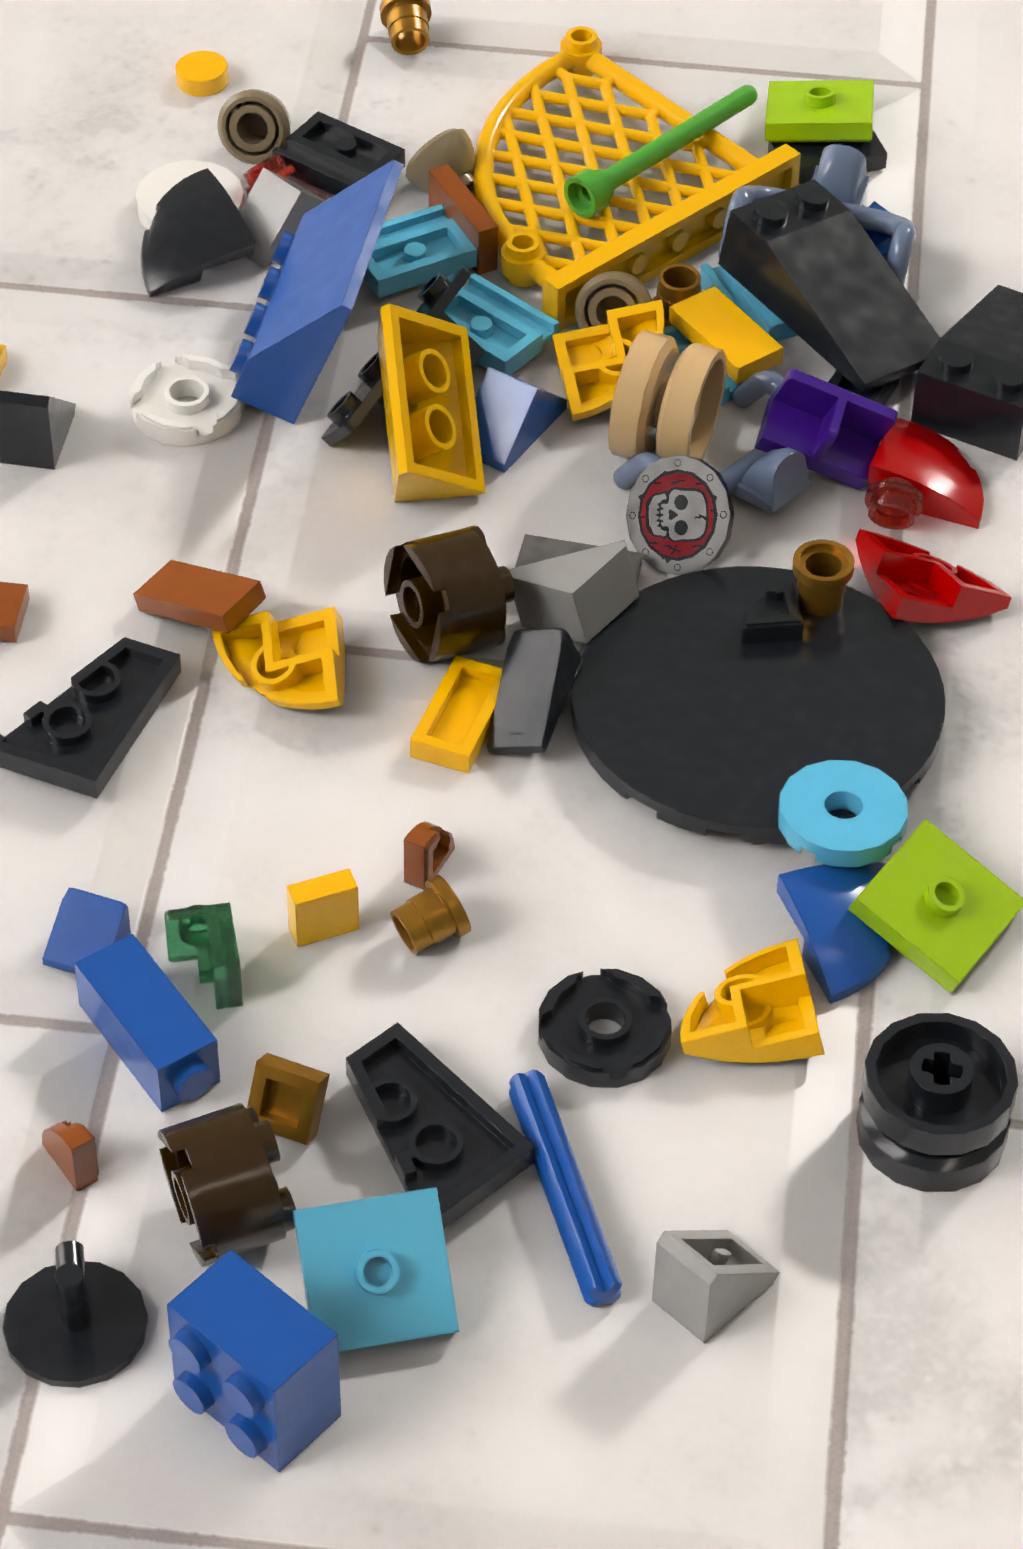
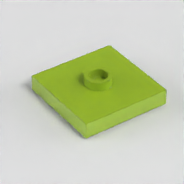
M874 80L769 81L765 117V141L870 142L873 134Z
M925 818L857 896L848 910L951 994L1022 909L1023 898Z

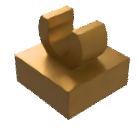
M266 1053L256 1061L247 1108L253 1106L259 1121L267 1119L275 1135L307 1145L318 1133L330 1074Z

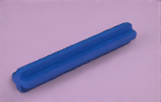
M534 1069L525 1074L516 1073L509 1081V1096L524 1137L535 1146L534 1164L584 1301L591 1307H598L604 1303H614L621 1297L620 1288L622 1281L545 1076Z

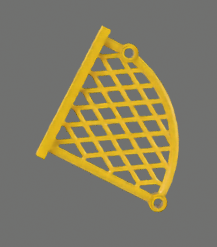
M584 26L569 29L566 36L561 40L560 52L524 75L498 101L487 117L479 134L473 170L475 197L498 225V246L501 249V271L510 284L517 287H529L536 283L543 287L542 312L559 321V332L577 322L575 316L576 298L581 288L594 276L607 271H620L636 277L645 284L659 276L660 271L664 267L671 264H680L721 241L728 206L733 193L738 188L752 185L787 190L799 184L801 153L789 145L784 144L758 159L715 129H712L680 149L692 152L695 163L673 160L668 156L651 167L661 169L664 181L637 175L622 185L629 187L632 199L613 195L610 204L599 212L600 216L593 215L590 218H583L577 215L565 199L564 184L566 181L564 175L574 176L587 168L599 169L596 157L620 161L633 152L630 151L628 140L648 144L662 135L658 118L674 128L694 116L602 54V42L597 37V33L593 29ZM559 79L563 83L565 94L541 89L553 80ZM575 86L601 90L603 101L578 97ZM614 87L643 108L617 104L612 88ZM531 98L534 111L521 109ZM544 102L569 107L572 118L548 114ZM582 109L608 114L611 125L586 121ZM620 116L646 121L649 132L624 128ZM512 119L537 123L541 135L515 130ZM550 126L575 130L579 142L553 137ZM589 133L615 138L618 149L592 145ZM500 140H506L508 152L497 150ZM519 143L543 147L547 159L522 155ZM704 149L737 171L709 166ZM557 150L583 155L586 166L560 162ZM494 162L512 165L515 177L494 173ZM525 167L551 172L554 184L528 179ZM674 172L699 176L703 188L677 184ZM495 185L518 189L521 201L497 197ZM642 189L668 194L672 206L645 201ZM531 192L558 197L561 209L534 204ZM610 207L635 211L640 224L613 219ZM503 211L524 214L528 227L510 224ZM538 217L564 222L567 234L541 230ZM578 225L603 229L607 242L581 237ZM545 243L570 247L574 260L549 256Z

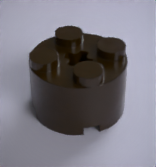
M474 525L408 541L389 550L384 565L385 596L396 594L400 613L390 615L400 643L412 659L420 663L425 661L437 662L453 658L456 655L460 656L504 643L506 638V603L514 600L515 585L508 568L497 566L487 546L485 536L478 526Z
M238 1103L158 1130V1138L166 1146L159 1150L171 1196L181 1224L187 1222L189 1226L196 1225L199 1240L189 1244L202 1267L215 1263L230 1249L239 1255L285 1239L286 1232L295 1229L292 1210H296L293 1198L286 1186L279 1189L270 1166L271 1163L280 1161V1152L275 1135L267 1119L259 1121L253 1106L245 1108L243 1104Z

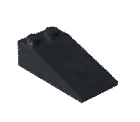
M813 179L730 210L718 264L857 389L864 393L919 370L940 339L939 335L851 210L825 187Z
M997 285L938 340L917 371L911 415L912 422L927 427L938 434L1016 461L1023 452L1022 292Z

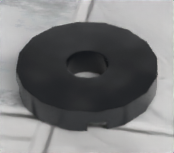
M600 969V975H589L583 977V971L565 977L548 991L539 1008L538 1044L548 1064L569 1080L598 1088L626 1086L645 1079L661 1066L671 1046L672 1026L671 1017L667 1012L668 1004L661 992L640 976L619 969ZM599 1019H609L615 1021L622 1028L612 1034H600L591 1030L588 1025Z

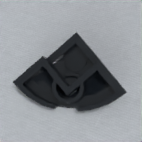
M208 168L193 173L178 182L157 203V212L150 229L144 231L141 246V269L144 284L149 297H153L201 281L203 270L254 254L256 242L227 191Z

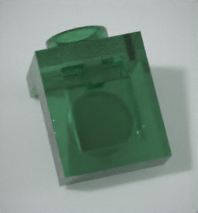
M230 902L212 905H193L187 908L166 911L164 913L168 960L170 962L196 960L199 983H212L216 1009L243 1006L240 959Z

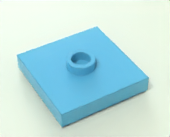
M437 1187L292 1210L307 1310L338 1334L339 1352L459 1332Z

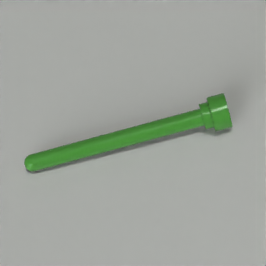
M743 85L607 169L593 170L587 168L567 179L564 184V195L568 205L577 215L583 218H590L610 204L616 188L753 105L758 97L756 89L751 85Z

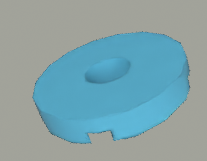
M827 760L807 765L788 778L779 795L778 828L788 845L800 854L801 847L808 852L816 854L815 861L828 866L859 867L881 861L891 854L893 845L899 840L901 843L906 833L908 821L907 797L898 783L880 769L857 761ZM841 809L853 812L857 816L841 819L832 816L828 812Z

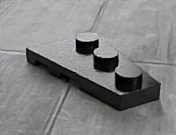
M126 637L122 638L73 675L69 689L49 704L39 701L23 713L24 723L5 737L0 734V768L97 799L182 672L180 654Z
M398 1022L346 1057V1075L405 1192L437 1187L443 1229L535 1163V1146Z

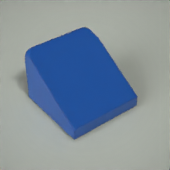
M68 888L61 901L42 958L43 965L76 974L75 962L131 935L128 906L118 900L76 888Z

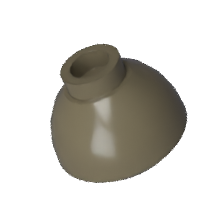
M249 89L236 93L224 103L218 116V134L223 146L233 157L248 164L257 165L272 161V150L276 147H285L287 145V137L291 135V120L286 107L276 96L263 90Z
M456 128L448 129L436 135L425 143L410 159L406 169V178L413 186L425 193H429V170L449 164L471 192L474 189L475 151L470 137L464 129Z
M620 271L603 272L590 279L578 293L575 303L576 320L580 329L607 324V310L652 302V298L644 284L636 277Z

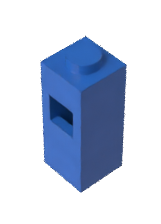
M134 934L74 963L80 1007L161 1112L183 1101L197 1099L207 1092L210 1087L220 1082L217 1039Z

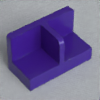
M791 369L768 399L754 448L766 453L774 449L788 447L803 453L808 470L861 491L868 482L869 466L879 447V443L895 424L898 412L802 371Z

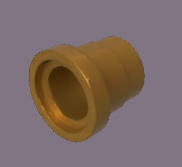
M383 0L379 8L382 24L388 29L392 48L397 53L403 55L418 54L426 49L430 42L428 24L432 15L430 1Z
M671 264L664 267L659 273L657 292L652 301L662 300L664 328L672 326L669 322L670 306L701 292V275L697 269L690 265Z
M819 539L806 542L795 551L792 569L797 578L798 603L805 612L815 616H828L836 613L842 607L846 584L853 576L855 564L854 556L846 546L832 540Z
M436 875L426 881L425 890L411 897L406 903L390 912L397 932L413 954H417L431 945L434 946L451 935L459 939L471 932L470 921L460 900L447 881L440 875Z

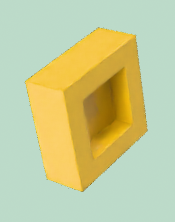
M349 868L287 886L288 927L297 947L359 930L358 886Z

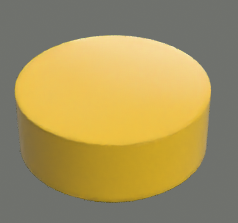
M195 51L184 55L176 63L177 85L186 94L197 97L211 96L221 92L229 83L227 61L219 53Z

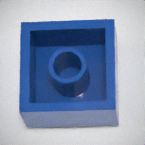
M230 1249L167 1304L170 1333L168 1344L172 1352L173 1388L176 1394L191 1411L200 1415L207 1412L224 1426L231 1442L244 1455L250 1458L260 1456L275 1470L280 1472L341 1417L338 1334L233 1250Z

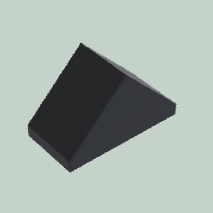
M0 390V463L55 470L75 415L76 404L50 396Z

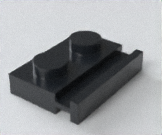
M318 111L287 137V145L285 147H276L272 150L273 168L336 195L392 160L404 164V168L405 149Z

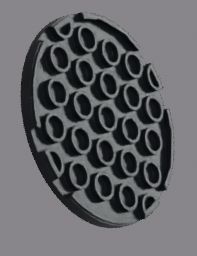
M761 566L712 568L675 576L639 591V597L587 644L583 643L579 650L583 659L571 687V718L579 745L589 763L600 777L623 798L629 799L633 797L642 804L657 811V819L701 835H706L709 829L729 834L745 835V842L783 843L787 841L778 828L779 795L788 778L807 765L827 760L857 761L880 769L898 783L903 793L913 784L916 785L921 782L937 755L944 726L946 701L939 669L928 648L906 622L893 619L884 610L881 603L849 586H846L842 607L834 614L815 616L800 608L804 623L803 640L742 644L741 631L744 611L764 598L766 590L778 585L794 583L796 595H798L797 578L793 570ZM841 809L828 812L832 816L841 819L857 816L853 812Z

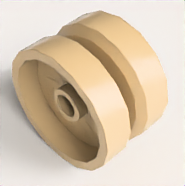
M648 330L639 332L624 360L614 393L608 430L609 450L615 456L630 459L639 453H653L656 449V454L662 458L684 455L703 460L715 430L724 394L727 373V356L724 350L695 342L689 345L680 355L674 337Z

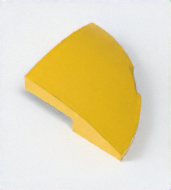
M662 300L607 310V324L552 335L560 377L573 421L591 417L612 407L616 385L624 360L639 332L648 330L664 334Z
M335 607L278 622L267 610L248 615L230 633L212 629L217 652L230 673L243 687L250 686L265 696L270 703L301 710L328 709L342 706L346 675L343 620Z
M798 938L762 949L725 969L726 980L721 982L715 989V999L708 1005L705 992H699L688 1007L681 1025L680 1038L684 1054L704 1059L740 1063H765L798 1060L825 1054Z

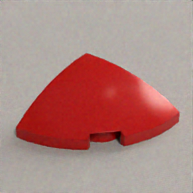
M897 418L895 424L884 436L869 466L867 483L924 497L922 515L979 529L984 496L982 484L976 470L970 467L966 459L958 451V448L940 434L915 422Z
M862 529L858 531L855 541L863 572L876 599L893 619L918 623H951L991 615L1007 609L1012 599L1010 595L990 581L960 565H957L955 568L948 562L929 555V551L909 543Z

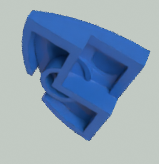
M875 862L859 867H835L823 864L778 875L776 892L804 938L802 957L830 1004L845 999L869 985L890 963L891 954L888 950L890 943L848 910L857 896L886 863Z

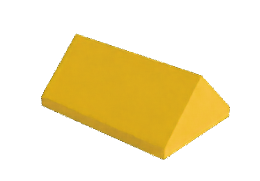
M390 303L382 306L380 309L377 342L394 502L469 497L486 493L467 328Z

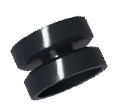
M918 1013L891 1023L873 1040L866 1057L862 1077L863 1091L859 1099L856 1117L859 1145L872 1166L895 1183L923 1192H955L981 1182L999 1165L1007 1143L1011 1124L1010 1115L1015 1104L1018 1089L1015 1059L997 1035L976 1021L950 1013Z

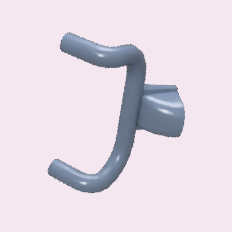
M841 144L826 146L822 151L819 166L816 165L812 180L815 179L849 208L863 229L892 236L887 263L904 286L911 251L917 236L914 223L905 217L887 211L862 206L870 176H867L865 156L859 150ZM752 185L738 188L733 193L728 206L718 257H720L730 210L786 189Z
M768 370L755 373L733 391L734 403L741 408H747L765 394L771 396L784 377L777 372ZM789 447L774 449L768 453L754 448L720 472L732 495L770 513H774L812 486L811 478L808 476L805 456L803 453ZM650 452L634 455L616 469L613 474V480L619 488L630 489L645 469L663 458Z

